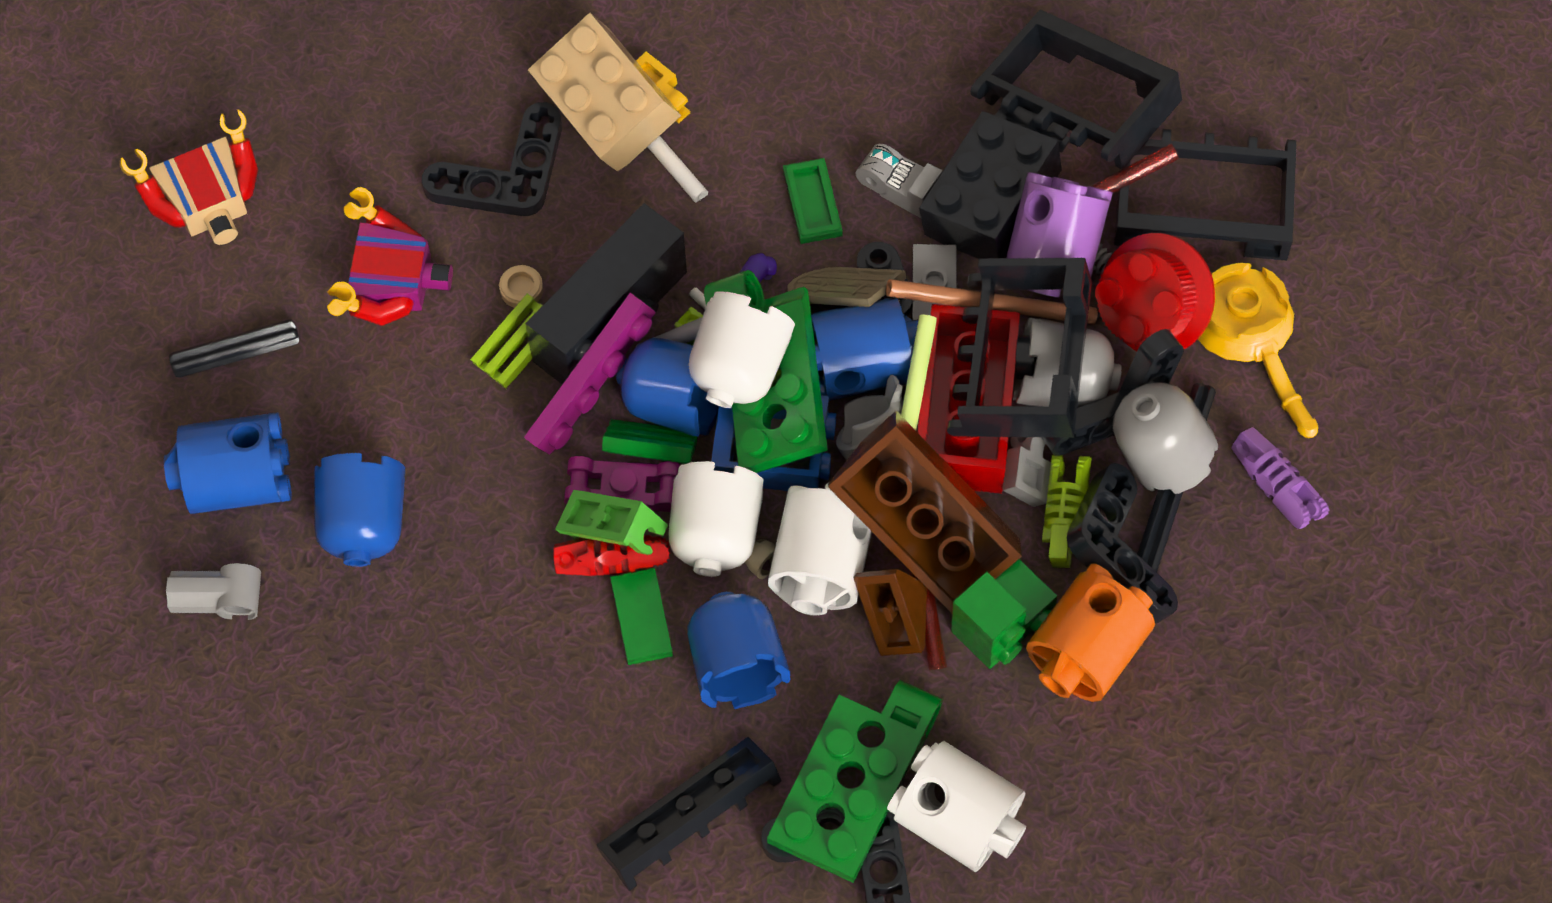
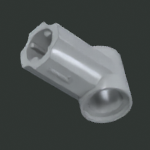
M234 563L224 565L220 571H171L170 576L167 577L166 586L167 608L170 613H216L225 619H232V615H248V620L255 619L258 614L261 570L252 565Z

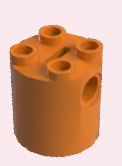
M1091 564L1086 571L1080 572L1026 646L1030 659L1041 671L1039 679L1043 685L1060 697L1069 698L1071 694H1074L1081 699L1091 702L1101 701L1155 627L1153 615L1148 610L1153 604L1151 598L1137 587L1125 588L1113 580L1112 575L1100 565Z

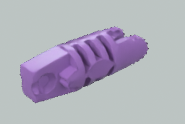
M1254 427L1239 434L1231 449L1245 467L1248 476L1252 480H1256V485L1264 490V494L1268 498H1273L1272 503L1294 527L1302 529L1310 524L1309 521L1312 518L1320 520L1329 514V506L1304 476H1299L1298 469L1291 465L1287 457L1282 458L1283 453L1279 448L1270 443Z

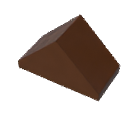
M899 569L856 573L853 578L880 656L922 653L925 649L927 587L921 581Z

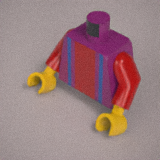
M358 187L349 193L352 199H356L360 203L361 208L349 202L344 206L345 215L350 219H359L364 216L366 223L359 224L348 283L337 282L327 292L330 296L339 298L333 299L327 305L330 314L339 316L346 310H349L351 316L384 326L409 315L411 311L422 310L426 289L447 291L451 289L453 279L452 265L431 263L428 241L421 234L379 205L373 207V196L366 188Z

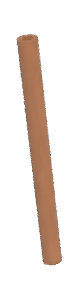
M889 279L886 285L887 297L960 307L980 306L981 291ZM994 294L992 310L1019 312L1020 315L1065 321V303ZM1089 307L1087 324L1094 325L1098 316L1096 307Z

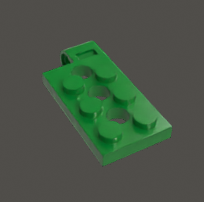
M899 680L894 687L882 713L838 695L767 837V843L854 883L889 811L887 810L889 802L901 786L911 764H913L938 717L943 699L902 680ZM869 726L877 727L884 733L885 739L877 747H866L858 740V734L862 729ZM855 767L863 772L865 779L856 788H846L839 783L837 779L838 774L844 768ZM826 808H835L843 814L845 819L839 828L827 830L822 828L817 822L819 813Z

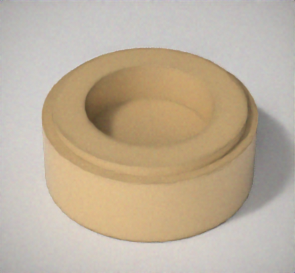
M518 265L511 267L500 278V294L504 302L513 308L517 306L527 293L538 302L543 294L542 278L530 266Z

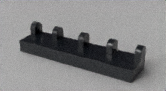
M747 737L597 844V847L630 891L637 886L634 876L658 859L665 866L672 861L668 853L670 850L695 832L701 838H704L710 833L707 824L733 805L739 811L743 810L748 806L744 797L766 781L774 787L782 780L774 762Z

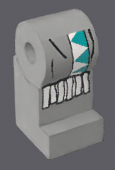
M876 144L858 167L855 174L861 184L921 218L919 207L943 170L929 163L923 167L903 157L890 146Z

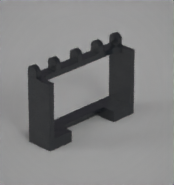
M1041 9L975 81L970 91L971 96L977 99L984 97L985 102L991 106L1000 97L1004 98L1001 103V110L1011 114L1018 106H1021L1038 114L1035 119V126L1042 130H1046L1053 122L1071 130L1069 142L1077 147H1080L1087 139L1104 146L1101 151V158L1108 162L1114 160L1115 167L1121 170L1182 101L1177 71ZM1043 50L1067 63H1070L1079 55L1135 81L1137 95L1144 98V101L1118 131L1114 133L1013 85V83Z
M1162 129L1161 140L1148 139L1135 155L1268 165L1280 168L1282 170L1280 226L1127 212L1130 160L1123 170L1119 169L1114 245L1121 246L1126 241L1142 234L1165 233L1180 237L1244 242V257L1287 261L1293 243L1296 140L1287 139L1284 151L1257 148L1258 137L1248 136L1247 147L1214 145V133L1205 132L1204 144L1171 141V129Z
M979 259L978 268L980 273L970 274L967 286L974 290H982L980 306L965 308L962 318L966 323L977 324L974 345L960 346L957 353V358L960 361L972 362L969 384H956L952 389V398L958 401H966V406H958V417L960 420L948 421L947 433L952 436L1074 438L1092 287L1086 259ZM995 290H1063L1066 315L1058 375H1053L1049 407L979 406Z

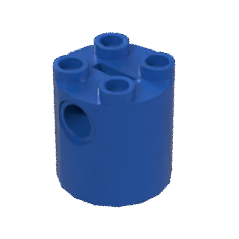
M892 297L878 300L870 307L847 306L811 314L821 395L829 396V401L885 390L890 375L898 378L899 385L905 386L907 384L919 319L912 320L905 316L897 298Z
M278 412L178 426L176 443L169 454L164 455V471L168 489H180L183 491L185 503L190 514L292 501L289 475H284V466L290 465V454L287 439H282V426Z

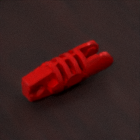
M644 535V543L650 545L653 550L650 555L637 553L630 546L587 538L554 544L556 574L598 576L636 572L638 568H650L654 565L658 567L665 562L667 563V559H670V551L668 550L670 548L669 540H666V537L661 535Z

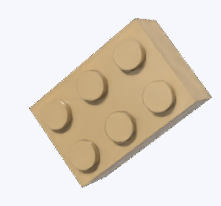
M591 13L587 14L528 69L530 74L596 155L616 171L627 166L682 116L612 31Z

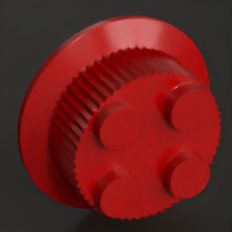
M1165 233L1142 234L1123 243L1107 261L1095 289L1096 301L1098 302L1097 307L1099 308L1098 312H1100V317L1105 322V326L1108 327V330H1111L1112 334H1115L1116 337H1119L1120 340L1136 352L1149 336L1163 329L1170 330L1185 350L1204 333L1211 320L1215 305L1214 281L1204 258L1188 242Z

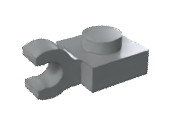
M1011 437L1010 441L1013 448L1007 452L1003 491L1033 507L1046 504L1051 462L1042 458L1046 443L1041 437Z

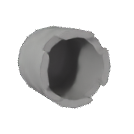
M1028 318L1023 335H1030L1029 356L1037 357L1033 376L1025 375L1023 379H1017L1015 368L1013 400H1016L1015 403L1025 406L1049 407L1053 375H1058L1064 331L1063 323L1041 318ZM1090 329L1086 330L1077 408L1107 397L1109 390L1116 391L1121 377V365L1114 363V350L1110 340L1102 333Z
M1164 382L1140 386L1123 398L1114 414L1113 431L1118 446L1134 476L1147 490L1154 491V488L1158 490L1171 489L1174 494L1181 493L1197 486L1211 472L1209 464L1214 457V452L1218 450V443L1214 432L1193 400L1178 386Z

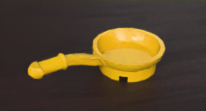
M1235 263L1221 267L1212 273L1215 287L1214 310L1206 330L1198 341L1208 351L1226 360L1243 362L1263 361L1269 379L1282 402L1281 407L1288 412L1297 426V431L1305 438L1315 437L1318 432V423L1315 418H1312L1302 403L1301 395L1295 392L1278 356V350L1284 347L1293 332L1294 312L1284 283L1272 271L1262 267V272L1251 269V264Z

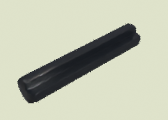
M289 319L172 352L169 355V361L174 375L180 378L296 345L299 343V334L296 324L293 320Z

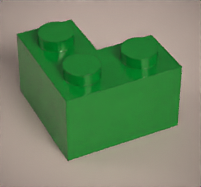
M1018 559L996 579L988 572L984 573L953 601L951 632L989 669L999 661L1006 665L1022 650L1023 644L1021 641L1032 631L1035 633L1056 606L1057 595Z

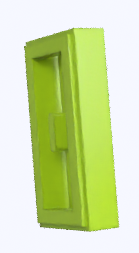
M528 293L470 359L473 364L505 389L532 360L528 342L502 374L498 372V369L510 355L525 341L527 337L525 323L543 306L541 303H537ZM531 311H533L530 314V316L524 321V323L518 328V330L512 335V337L506 342V344L500 349V351L494 356V358L489 363H487V361L497 352V350L514 332V330L520 325V323L526 318V316Z

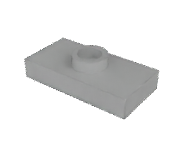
M913 244L912 282L956 288V245ZM912 300V320L919 319V315L931 316L932 304L937 303Z

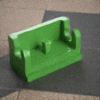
M573 490L555 530L560 534L569 535L574 540L587 538L630 546L637 553L650 555L653 550L650 545L644 543L645 531L648 529L651 533L664 536L668 524L642 501Z

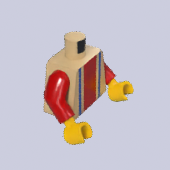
M238 110V114L241 118V125L236 130L227 128L224 114L220 117V126L226 133L231 135L232 142L228 143L226 137H223L150 167L152 175L148 176L145 171L147 157L141 150H134L141 161V167L138 170L129 169L125 160L121 157V170L128 176H134L137 181L134 186L153 216L174 228L185 227L191 237L208 230L213 242L218 245L227 244L237 237L238 231L233 223V219L247 214L245 201L253 196L258 174V167L250 139L245 138L243 134L247 125V119L240 110Z

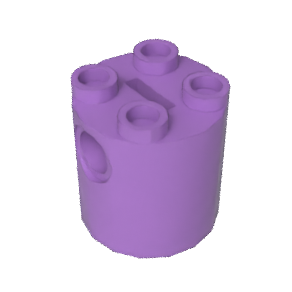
M1028 172L1006 258H1085L1090 276H1092L1113 192L1091 186H1082L1078 182L1058 177L1052 178ZM1029 290L1053 297H1059L1061 290Z

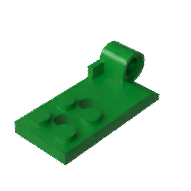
M750 270L706 284L704 288L706 306L710 299L713 298L715 292H731L750 297L749 307L767 314L769 307L772 306L789 316L795 323L791 340L778 368L782 374L777 384L770 388L767 394L758 401L746 404L733 402L732 412L738 466L759 473L828 451L808 289L803 286L764 299L762 287L755 274ZM781 410H786V418L781 426L771 429L773 416Z

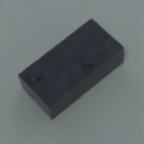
M643 203L525 323L532 361L563 385L629 293L657 312L658 302L687 273L684 232Z

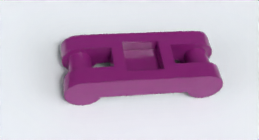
M574 456L568 460L567 474L571 477L570 485L565 488L564 503L567 505L573 490L642 501L652 511L671 512L673 483L676 475H678V468L681 464L670 461L659 464L594 461L588 457ZM588 479H601V489L588 488ZM647 482H660L659 491L647 493Z

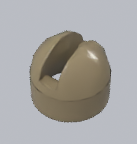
M766 539L755 541L751 556L744 562L749 571L759 579H765L769 575L770 571L763 570L762 567L768 559L772 565L776 547L774 543Z

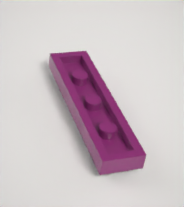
M629 293L524 438L549 455L555 449L562 448L570 439L573 433L572 426L582 413H587L596 404L599 398L598 391L607 378L615 376L621 370L626 360V352L635 341H640L648 333L652 325L651 318L656 312L636 296Z

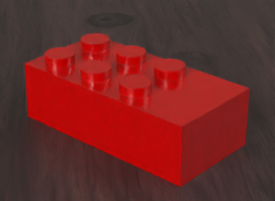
M932 304L931 316L936 317L937 321L920 408L918 434L974 491L1002 494L1008 437L952 436L947 433L948 421L960 420L958 417V406H966V401H958L952 398L953 386L956 384H969L972 362L960 361L957 358L958 348L963 345H974L977 324H969L963 321V311L967 307ZM992 310L979 406L1012 405L1020 320L1019 312Z

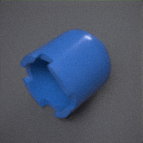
M651 338L637 345L628 359L626 358L623 367L616 376L617 383L621 384V396L624 406L630 414L644 421L691 436L699 437L700 434H709L718 417L719 406L709 402L706 399L707 392L702 390L691 378L689 359L693 345L663 338Z
M346 453L324 457L321 459V467H314L315 537L321 548L335 557L342 558L345 565L353 567L368 566L371 564V559L380 558L391 552L398 544L402 528L405 466L400 461L381 456V464L362 462L361 453Z
M721 592L712 596L709 601L695 610L688 623L687 631L699 693L703 703L711 708H716L717 701H732L734 709L763 703L777 695L775 686L781 682H790L788 663L772 614L768 607L759 599L746 594Z

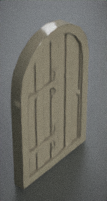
M827 267L813 270L794 278L788 284V292L804 286L808 289L810 304L870 307L886 295V285L889 279L904 281L906 273L905 270Z

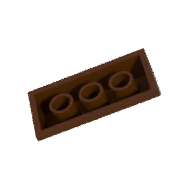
M897 411L859 444L828 483V487L952 614L953 601L984 573L988 572L996 579L1022 557L1020 538Z

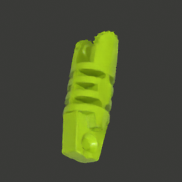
M1052 455L1042 542L1050 543L1049 560L1052 567L1070 568L1072 552L1066 537L1089 487L1092 458L1090 456L1079 457L1076 464L1075 483L1063 482L1065 473L1063 456Z

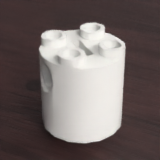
M828 483L825 485V489L806 488L803 486H791L788 489L768 578V586L775 594L798 612L808 615H824L827 613V609L840 610L850 608L857 603L859 593L853 577L856 573L864 571L872 533L828 487Z
M945 741L939 744L935 742L931 747L925 745L911 766V769L917 772L907 788L900 786L889 802L887 810L895 814L894 820L974 872H977L984 865L993 851L1007 859L1017 846L1027 827L1014 819L1025 797V791ZM936 783L945 792L943 804L936 799L934 793Z

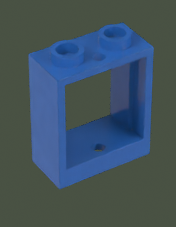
M821 395L826 439L834 440L837 413H829V396ZM719 406L711 462L715 463L714 471L734 474V467L738 466V462H733L736 440L732 407L724 408ZM786 410L777 412L773 418L785 419ZM822 452L812 455L810 457L809 470L775 467L757 474L764 480V489L788 491L791 486L819 488L820 479L829 480L831 453Z

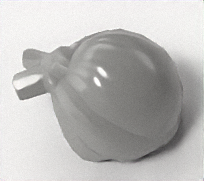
M889 376L885 396H863L853 399L844 405V427L838 434L836 444L841 455L846 460L859 444L895 411L901 415L903 406L901 393L903 387L899 385V380L896 376Z

